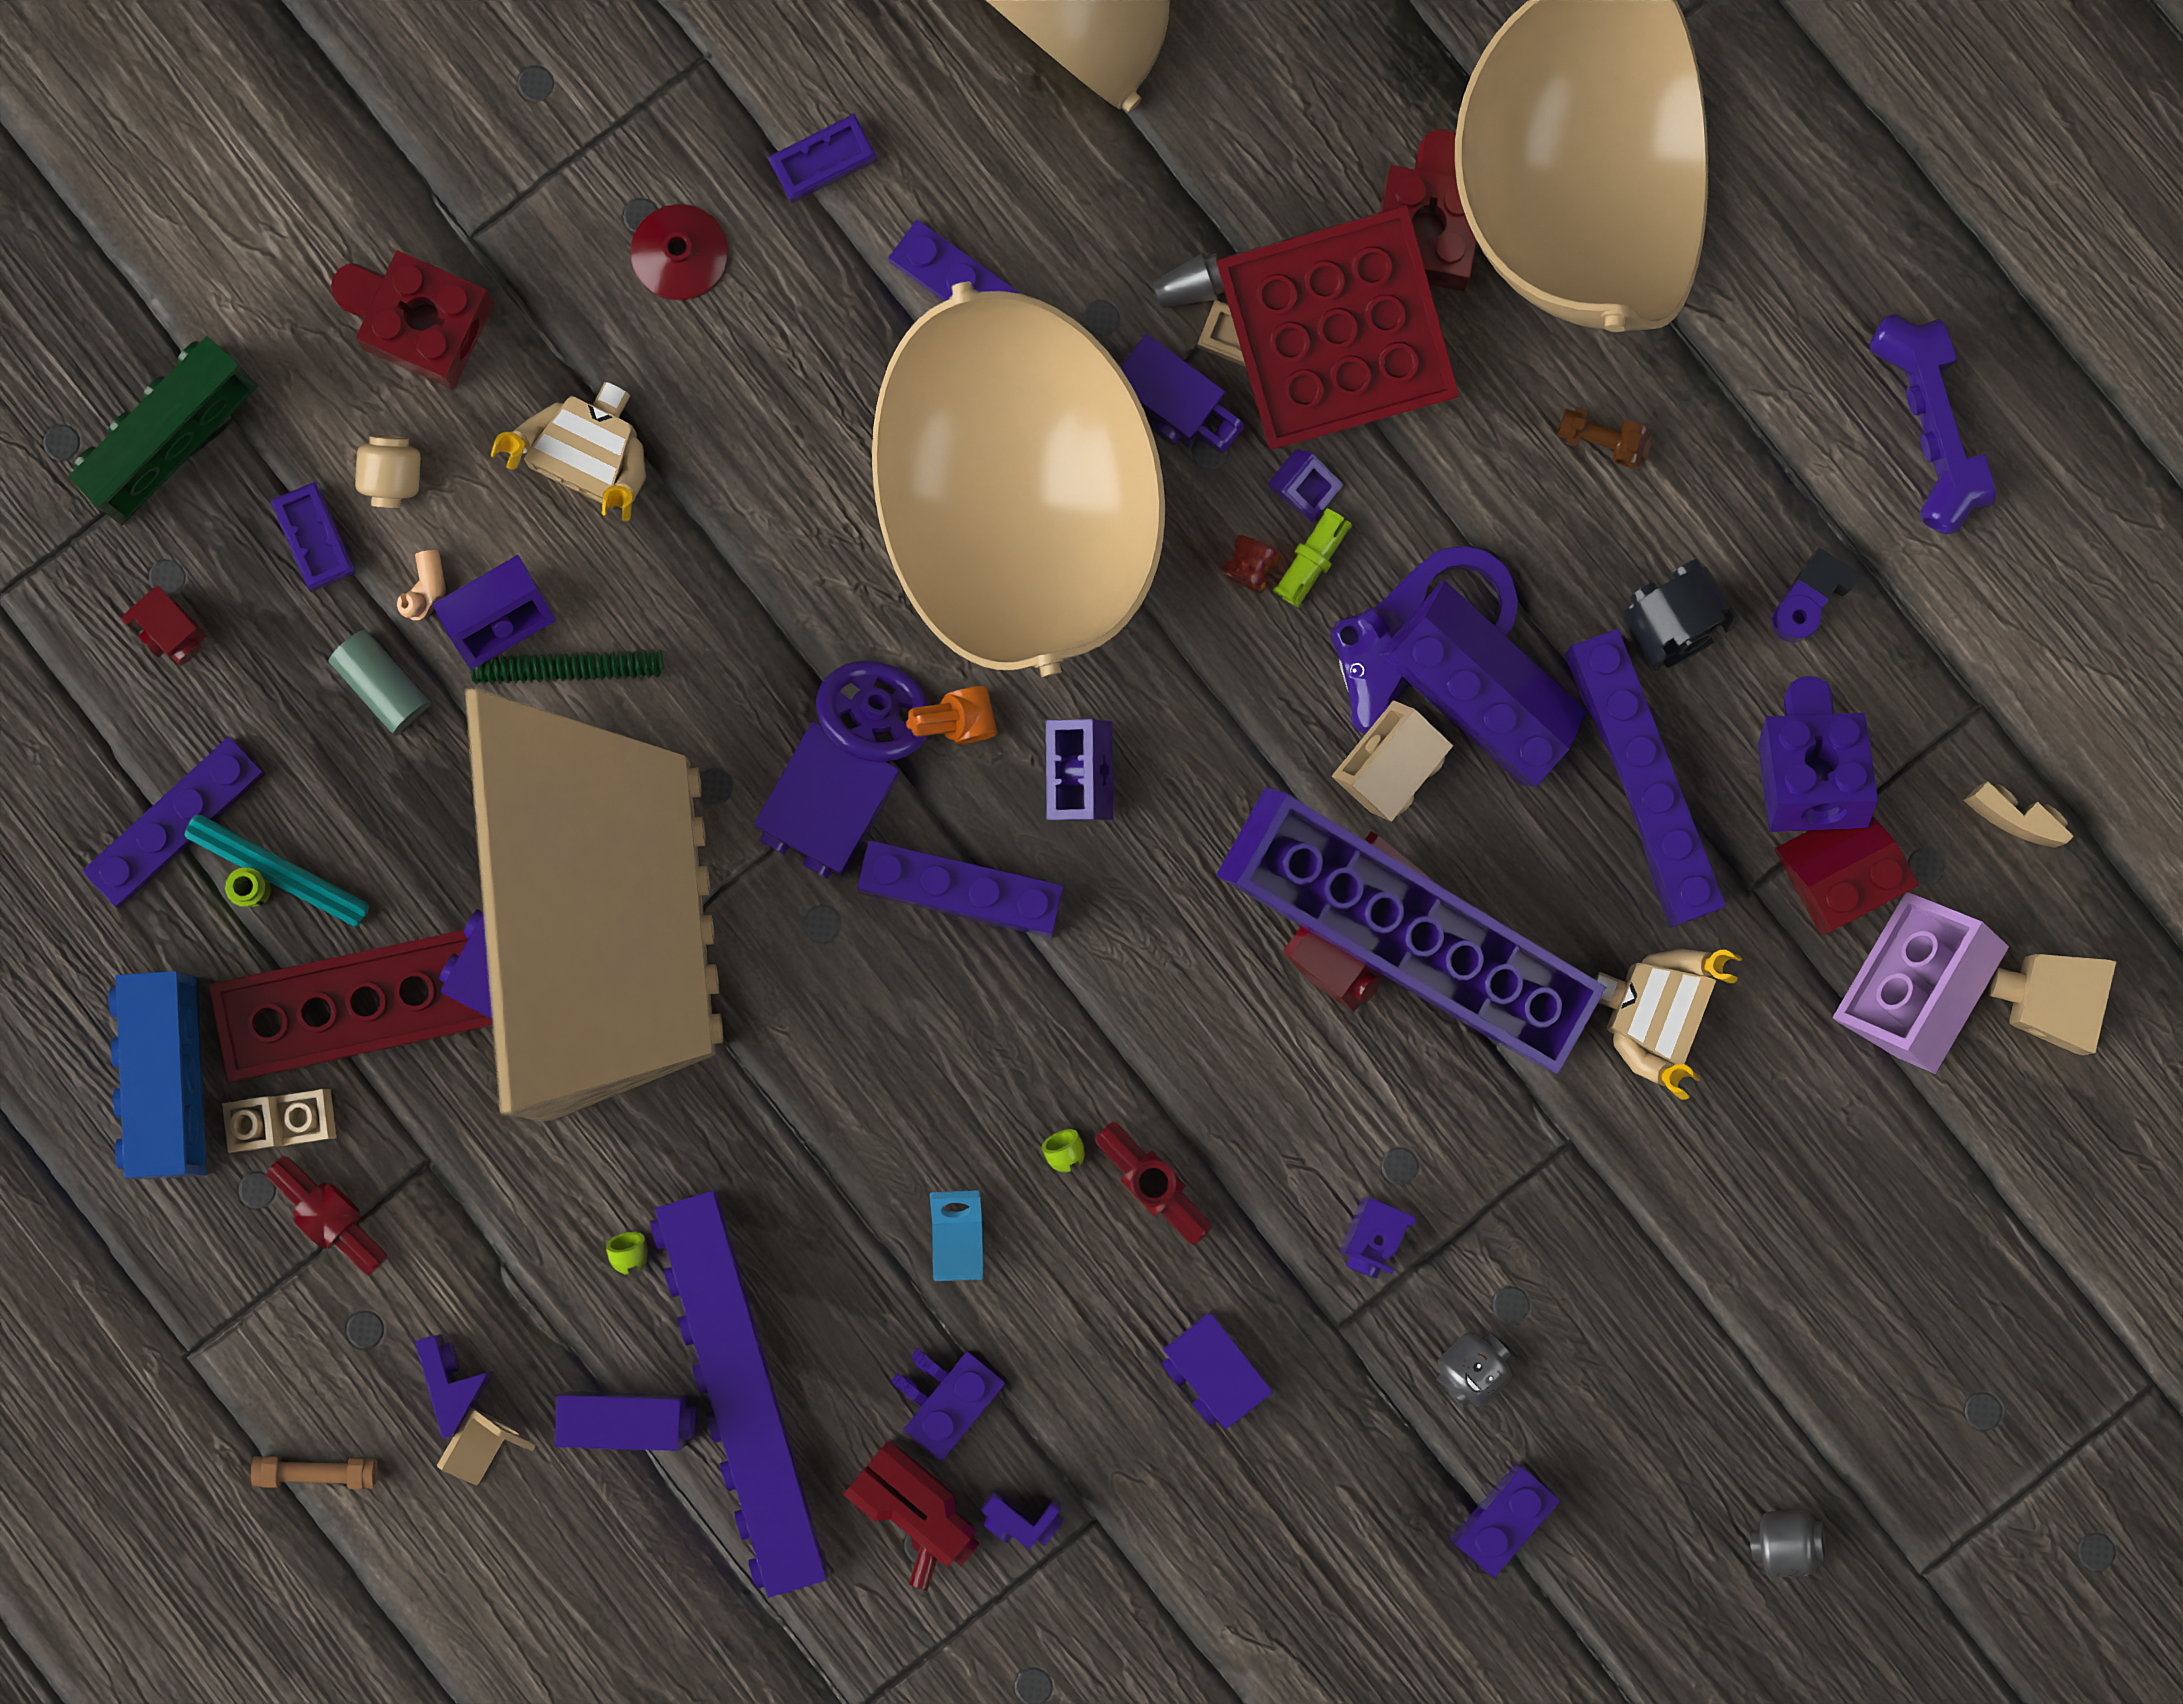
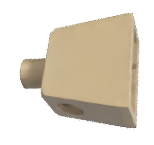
M2034 954L2024 958L2020 973L1997 967L1991 977L1988 993L1991 997L2013 1002L2010 1015V1024L2075 1054H2094L2098 1044L2116 961Z

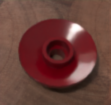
M674 204L655 210L640 223L631 243V261L638 279L649 291L665 299L684 301L707 293L718 283L727 265L728 245L722 228L710 214L691 205ZM677 240L685 242L687 245L685 252L681 255L671 254L669 246L672 242Z

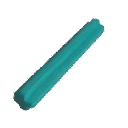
M195 815L186 828L185 837L240 867H249L257 870L264 877V880L351 926H359L368 913L369 905L367 902L203 815Z

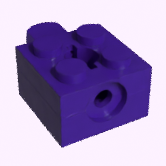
M1811 676L1798 678L1790 684L1784 699L1785 716L1766 717L1757 744L1769 832L1868 828L1878 802L1865 713L1835 714L1832 692L1826 681Z

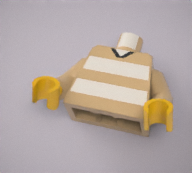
M604 382L593 405L573 396H570L565 403H554L527 419L513 432L500 433L496 437L491 451L492 457H495L497 453L502 451L510 453L511 455L506 466L510 470L516 469L522 454L527 453L524 460L530 469L601 503L602 515L606 516L609 508L613 509L615 506L623 508L622 521H628L631 518L632 502L635 500L646 478L643 445L636 438L637 433L633 426L619 419L630 394L608 382Z
M1675 949L1649 954L1642 963L1631 965L1625 981L1598 972L1595 980L1606 986L1598 1003L1613 1009L1606 1030L1614 1034V1047L1634 1073L1661 1086H1667L1679 1099L1686 1100L1690 1097L1684 1090L1678 1088V1084L1684 1077H1692L1696 1081L1700 1080L1699 1076L1689 1066L1685 1065V1061L1716 983V980L1709 976L1713 975L1715 978L1727 983H1735L1738 977L1724 974L1723 966L1730 959L1742 961L1739 955L1728 950H1719L1712 954L1711 952Z

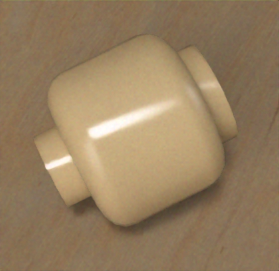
M370 436V443L361 445L357 450L355 480L357 491L362 495L371 496L372 506L400 508L402 498H411L419 491L420 452L415 447L409 446V438Z

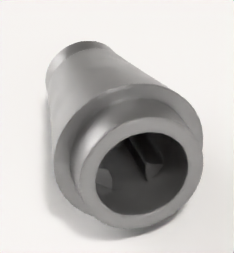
M1201 253L1161 276V278L1153 280V286L1161 308L1217 300V294L1225 291L1216 263L1218 259L1216 253L1204 257V254Z

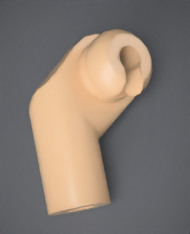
M426 550L415 554L419 581L407 594L402 593L398 598L397 608L402 616L414 621L424 619L433 612L434 607L432 604L445 597L446 585L439 550Z

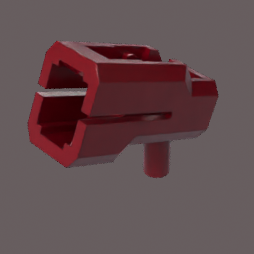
M888 1439L867 1466L922 1511L926 1517L867 1467L863 1469L843 1495L872 1520H892L912 1537V1547L918 1552L909 1585L922 1590H928L937 1560L946 1567L953 1561L962 1566L980 1544L973 1537L978 1529L956 1511L955 1493L891 1439Z

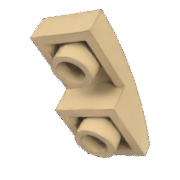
M1987 781L1977 786L1963 800L1989 822L2021 839L2056 848L2068 843L2074 837L2065 828L2068 824L2066 819L2055 808L2048 804L2042 806L2039 802L2025 807L2020 812L2016 808L2018 805L2017 799L2000 784L1993 786Z
M331 1089L222 1103L228 1153L336 1139Z

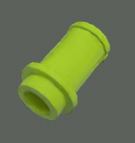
M242 867L236 869L226 880L225 891L227 897L238 906L258 907L261 906L259 901L266 903L271 895L269 882L264 880V877L252 868ZM247 880H250L253 883V889L246 895Z

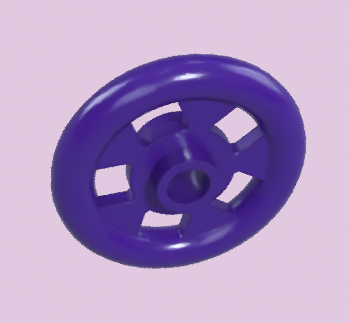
M878 661L847 663L833 670L824 679L818 690L816 711L823 730L836 745L856 757L871 761L901 759L915 752L928 737V735L914 736L912 730L907 729L906 722L898 720L899 707L912 709L913 707L930 706V702L921 686L910 675L895 666ZM879 681L896 689L894 695L882 689L874 688L875 682ZM850 683L860 690L852 699H849L840 692ZM847 712L850 713L855 728L849 730L840 720V715ZM890 730L894 739L887 742H877L874 735H880Z

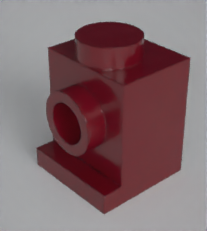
M158 585L120 617L128 627L136 632L144 629L138 637L158 658L166 653L179 666L184 665L197 655L202 647L199 642L207 636L174 598Z

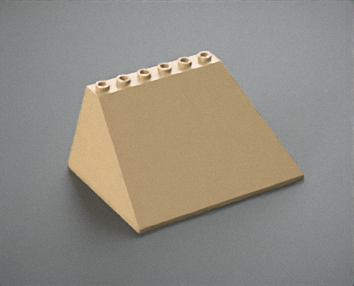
M478 689L466 690L501 1113L542 1122L553 1121L715 1056V1044L723 1043V1026L721 1014H712L711 994H719V981L716 964L708 965L706 945L714 944L715 939L712 915H703L702 896L710 895V880L707 865L699 866L697 847L706 846L703 816L695 817L693 798L701 797L699 768H690V761L685 755Z

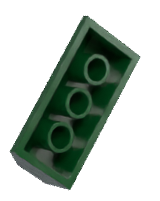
M208 336L200 343L194 341L189 344L178 356L177 362L179 364L166 377L160 376L147 386L143 392L144 400L131 413L126 411L120 414L109 426L108 433L110 434L97 448L92 446L86 449L74 462L73 467L75 470L68 476L69 479L92 503L121 526L259 386L233 358Z

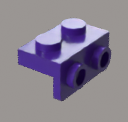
M997 1489L984 1502L981 1510L987 1516L983 1525L1005 1543H1008L1014 1537L1029 1550L1036 1541L1045 1546L1063 1523L1061 1521L1063 1518L1058 1515L1061 1510V1502L1055 1497L1050 1499L1035 1520Z

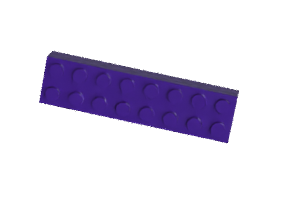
M1265 787L1216 874L1218 878L1524 1059L1556 1074L1561 1070L1606 989V986L1317 811L1292 796Z

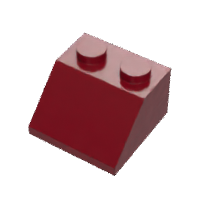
M1872 816L1868 828L1809 830L1774 848L1820 936L1838 929L1919 886L1896 841L1874 816Z

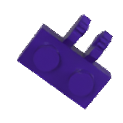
M917 1348L911 1358L925 1373H930L941 1382L940 1385L928 1397L906 1375L897 1373L891 1382L921 1406L903 1430L939 1460L943 1461L1006 1382L968 1351L948 1373L938 1363Z

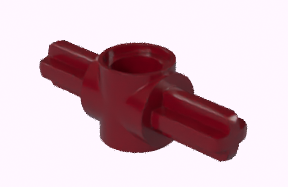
M1114 1121L1097 1134L1094 1139L1097 1146L1125 1174L1120 1181L1153 1216L1160 1212L1185 1240L1192 1245L1198 1243L1210 1232L1212 1228L1211 1222L1183 1194L1182 1190L1186 1185L1153 1150L1146 1154L1123 1128ZM1147 1169H1158L1167 1178V1189L1160 1197H1147L1139 1188V1178Z
M288 1156L279 1158L270 1166L266 1173L267 1179L296 1206L292 1213L294 1215L292 1219L314 1243L323 1249H330L334 1245L337 1246L366 1275L374 1273L381 1267L387 1258L386 1252L357 1225L361 1218L359 1216L361 1212L340 1189L330 1182H323L317 1185Z

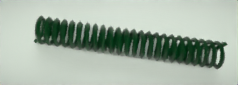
M651 649L649 652L648 668L647 652L643 650L640 667L639 652L635 650L634 666L632 667L631 652L628 650L626 652L625 669L623 652L620 650L618 652L617 671L615 652L612 651L610 653L609 671L607 652L604 651L602 653V670L600 654L598 652L595 653V667L593 670L592 654L588 652L586 670L584 654L581 652L579 654L578 672L576 654L573 652L571 654L570 673L568 654L565 652L563 655V673L559 653L555 655L556 667L554 673L553 655L549 653L547 673L545 656L543 654L540 655L539 673L537 656L533 654L531 674L529 656L526 654L524 656L523 676L521 656L518 654L516 656V676L512 655L508 657V675L504 655L500 657V675L498 657L496 656L493 657V675H491L490 659L485 662V676L483 675L482 664L477 666V678L475 668L470 670V674L475 685H478L480 681L484 685L488 681L492 685L496 681L499 684L503 681L507 684L511 681L517 684L519 680L525 683L527 679L531 683L535 679L539 683L543 679L547 683L550 679L554 682L558 679L564 682L566 678L572 681L574 677L578 681L582 677L586 681L590 677L594 681L597 677L601 680L605 677L611 680L613 676L618 680L621 675L624 679H627L629 675L633 679L637 675L641 679L645 675L650 679L652 675L656 678L660 676L661 670L664 669L662 650L659 649L657 651L656 668L655 653Z

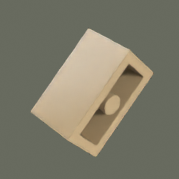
M1393 700L1334 772L1332 777L1369 812L1392 822L1397 815L1402 814L1409 808L1413 802L1415 792L1423 782L1439 771L1444 763L1445 755L1453 745L1416 709Z

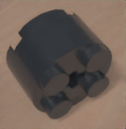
M1698 559L1689 561L1679 567L1672 574L1674 579L1658 588L1656 583L1653 582L1636 591L1630 597L1633 604L1624 611L1623 621L1654 671H1659L1663 662L1667 668H1670L1691 658L1715 642L1712 636L1714 635L1713 631L1718 627L1722 626L1727 633L1739 621V616L1707 567H1702Z

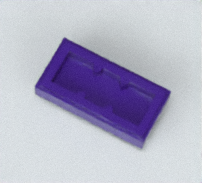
M854 113L769 156L768 159L792 204L877 161V155Z
M316 481L270 500L307 589L310 592H314L356 573L319 484Z

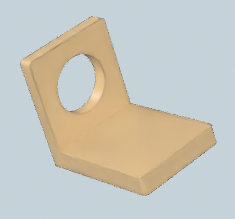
M470 1407L437 1467L448 1474L478 1485L504 1439L532 1452L536 1444L508 1423Z

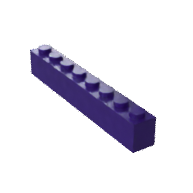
M710 1191L657 1207L655 1211L658 1219L650 1221L652 1234L658 1250L662 1248L667 1249L671 1267L664 1269L667 1286L672 1298L680 1296L685 1315L678 1317L679 1327L685 1345L694 1344L699 1364L692 1365V1371L699 1393L704 1394L708 1392L713 1412L707 1413L706 1419L713 1442L722 1441L727 1456V1461L720 1462L721 1472L728 1492L736 1490L742 1509L734 1511L741 1539H751L756 1558L748 1560L754 1585L756 1589L764 1587L767 1598H771L826 1581L829 1577L718 1193L717 1191Z

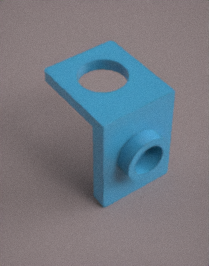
M980 1191L931 1192L933 1280L983 1279ZM951 1203H962L969 1206V1208L963 1211H948L942 1207Z

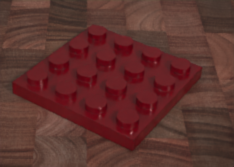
M1407 204L1216 260L1269 450L1459 397Z

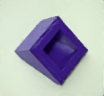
M1296 449L1267 484L1274 493L1312 522L1343 486L1314 454L1300 449Z

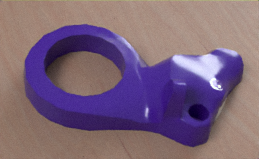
M1468 546L1439 550L1416 566L1374 608L1370 607L1363 613L1342 618L1335 623L1330 637L1337 651L1341 672L1349 693L1351 722L1354 728L1366 734L1393 700L1397 702L1409 687L1410 683L1387 663L1379 653L1424 602L1427 587L1432 580L1445 571L1463 568L1476 571L1490 581L1497 592L1500 607L1497 622L1494 626L1507 637L1514 625L1518 599L1513 579L1502 562L1485 550Z

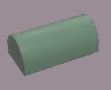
M361 630L349 637L332 653L328 660L331 666L395 737L432 705L430 700L367 630Z

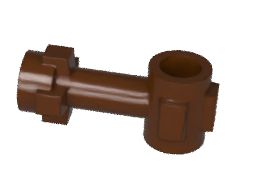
M1578 407L1575 411L1565 409L1557 432V437L1566 439L1565 444L1577 447L1580 439L1613 449L1614 452L1611 460L1621 466L1633 469L1640 468L1641 461L1647 459L1652 440L1649 439L1651 429L1635 422L1625 421L1622 424L1621 431L1588 421V410Z

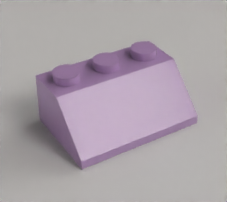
M1906 892L1832 1018L1895 1057L1936 1074L2009 946L1982 921Z

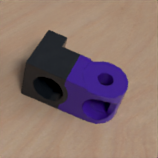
M1817 549L1810 556L1772 615V627L1775 634L1787 642H1799L1812 635L1820 624V611L1832 593L1836 592L1843 597L1851 591L1861 575L1823 549Z

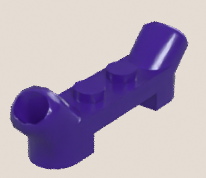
M1897 314L1885 316L1874 333L1869 347L1872 354L1906 372L1910 387L1906 390L1908 405L1914 416L1919 415L1924 433L1920 436L1922 451L1928 462L1933 461L1938 480L1920 511L1921 519L1925 525L1939 533L1952 534L1959 532L1970 511L1994 505L1996 494L1986 455L1982 454L1966 459L1940 372L1946 371L1957 361L1949 333L1940 319L1915 325Z

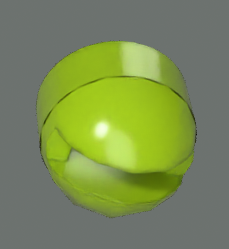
M1073 1129L1054 1133L1043 1142L1041 1147L1047 1162L1053 1169L1059 1172H1071L1070 1165L1074 1163L1077 1166L1082 1165L1085 1157L1084 1145L1078 1132Z
M621 1233L612 1237L606 1243V1251L612 1267L624 1275H628V1268L636 1266L639 1272L647 1263L648 1248L645 1236L642 1233Z

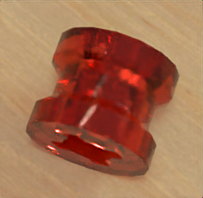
M1238 535L1234 542L1235 553L1232 559L1224 562L1220 571L1234 582L1250 590L1263 593L1268 584L1266 575L1271 568L1277 567L1281 556L1272 548L1253 538Z

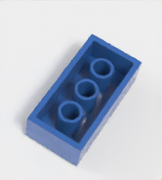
M178 971L115 975L116 987H111L109 990V1010L112 1017H117L118 1037L112 1038L111 1041L112 1064L114 1068H119L120 1088H115L113 1092L114 1114L116 1118H121L122 1138L117 1139L115 1143L117 1167L124 1170V1178L132 1179L206 1176L198 977Z

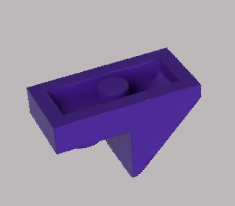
M442 1334L416 1340L415 1344L443 1439L455 1435L469 1408L475 1407L493 1375V1371L455 1382L453 1372L459 1370L455 1348L451 1341L444 1343Z

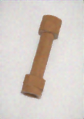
M254 1456L251 1467V1483L253 1487L278 1488L281 1486V1482L347 1483V1489H375L377 1482V1460L373 1458H349L348 1463L282 1462V1456Z

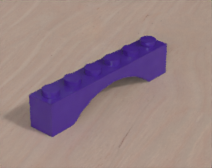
M1619 629L1572 645L1564 655L1581 699L1606 745L1624 788L1642 840L1652 882L1670 928L1726 907Z

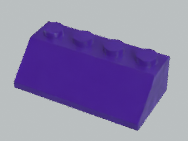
M1445 580L1440 582L1379 653L1387 663L1520 785L1538 786L1569 750L1587 712Z

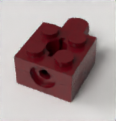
M1446 129L1429 132L1422 139L1418 148L1414 169L1390 165L1385 180L1380 212L1407 204L1429 285L1464 291L1470 279L1477 240L1467 221L1457 186L1455 170L1456 133Z
M396 250L385 275L362 265L349 263L338 269L331 283L332 296L343 310L364 319L355 339L366 352L452 390L455 389L495 304L487 289L399 250Z

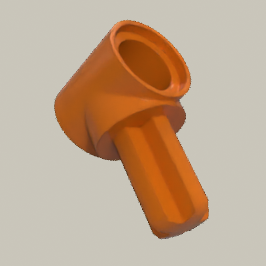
M974 686L956 690L944 695V698L938 705L913 707L908 711L909 719L906 721V726L908 730H912L916 737L944 734L947 738L954 740L956 745L986 740L998 735L987 686Z

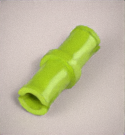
M1326 508L1324 515L1304 545L1299 543L1294 550V553L1297 555L1273 591L1279 596L1282 595V598L1290 604L1300 608L1303 599L1320 573L1328 572L1332 565L1329 559L1353 525L1347 520L1343 521L1344 517Z

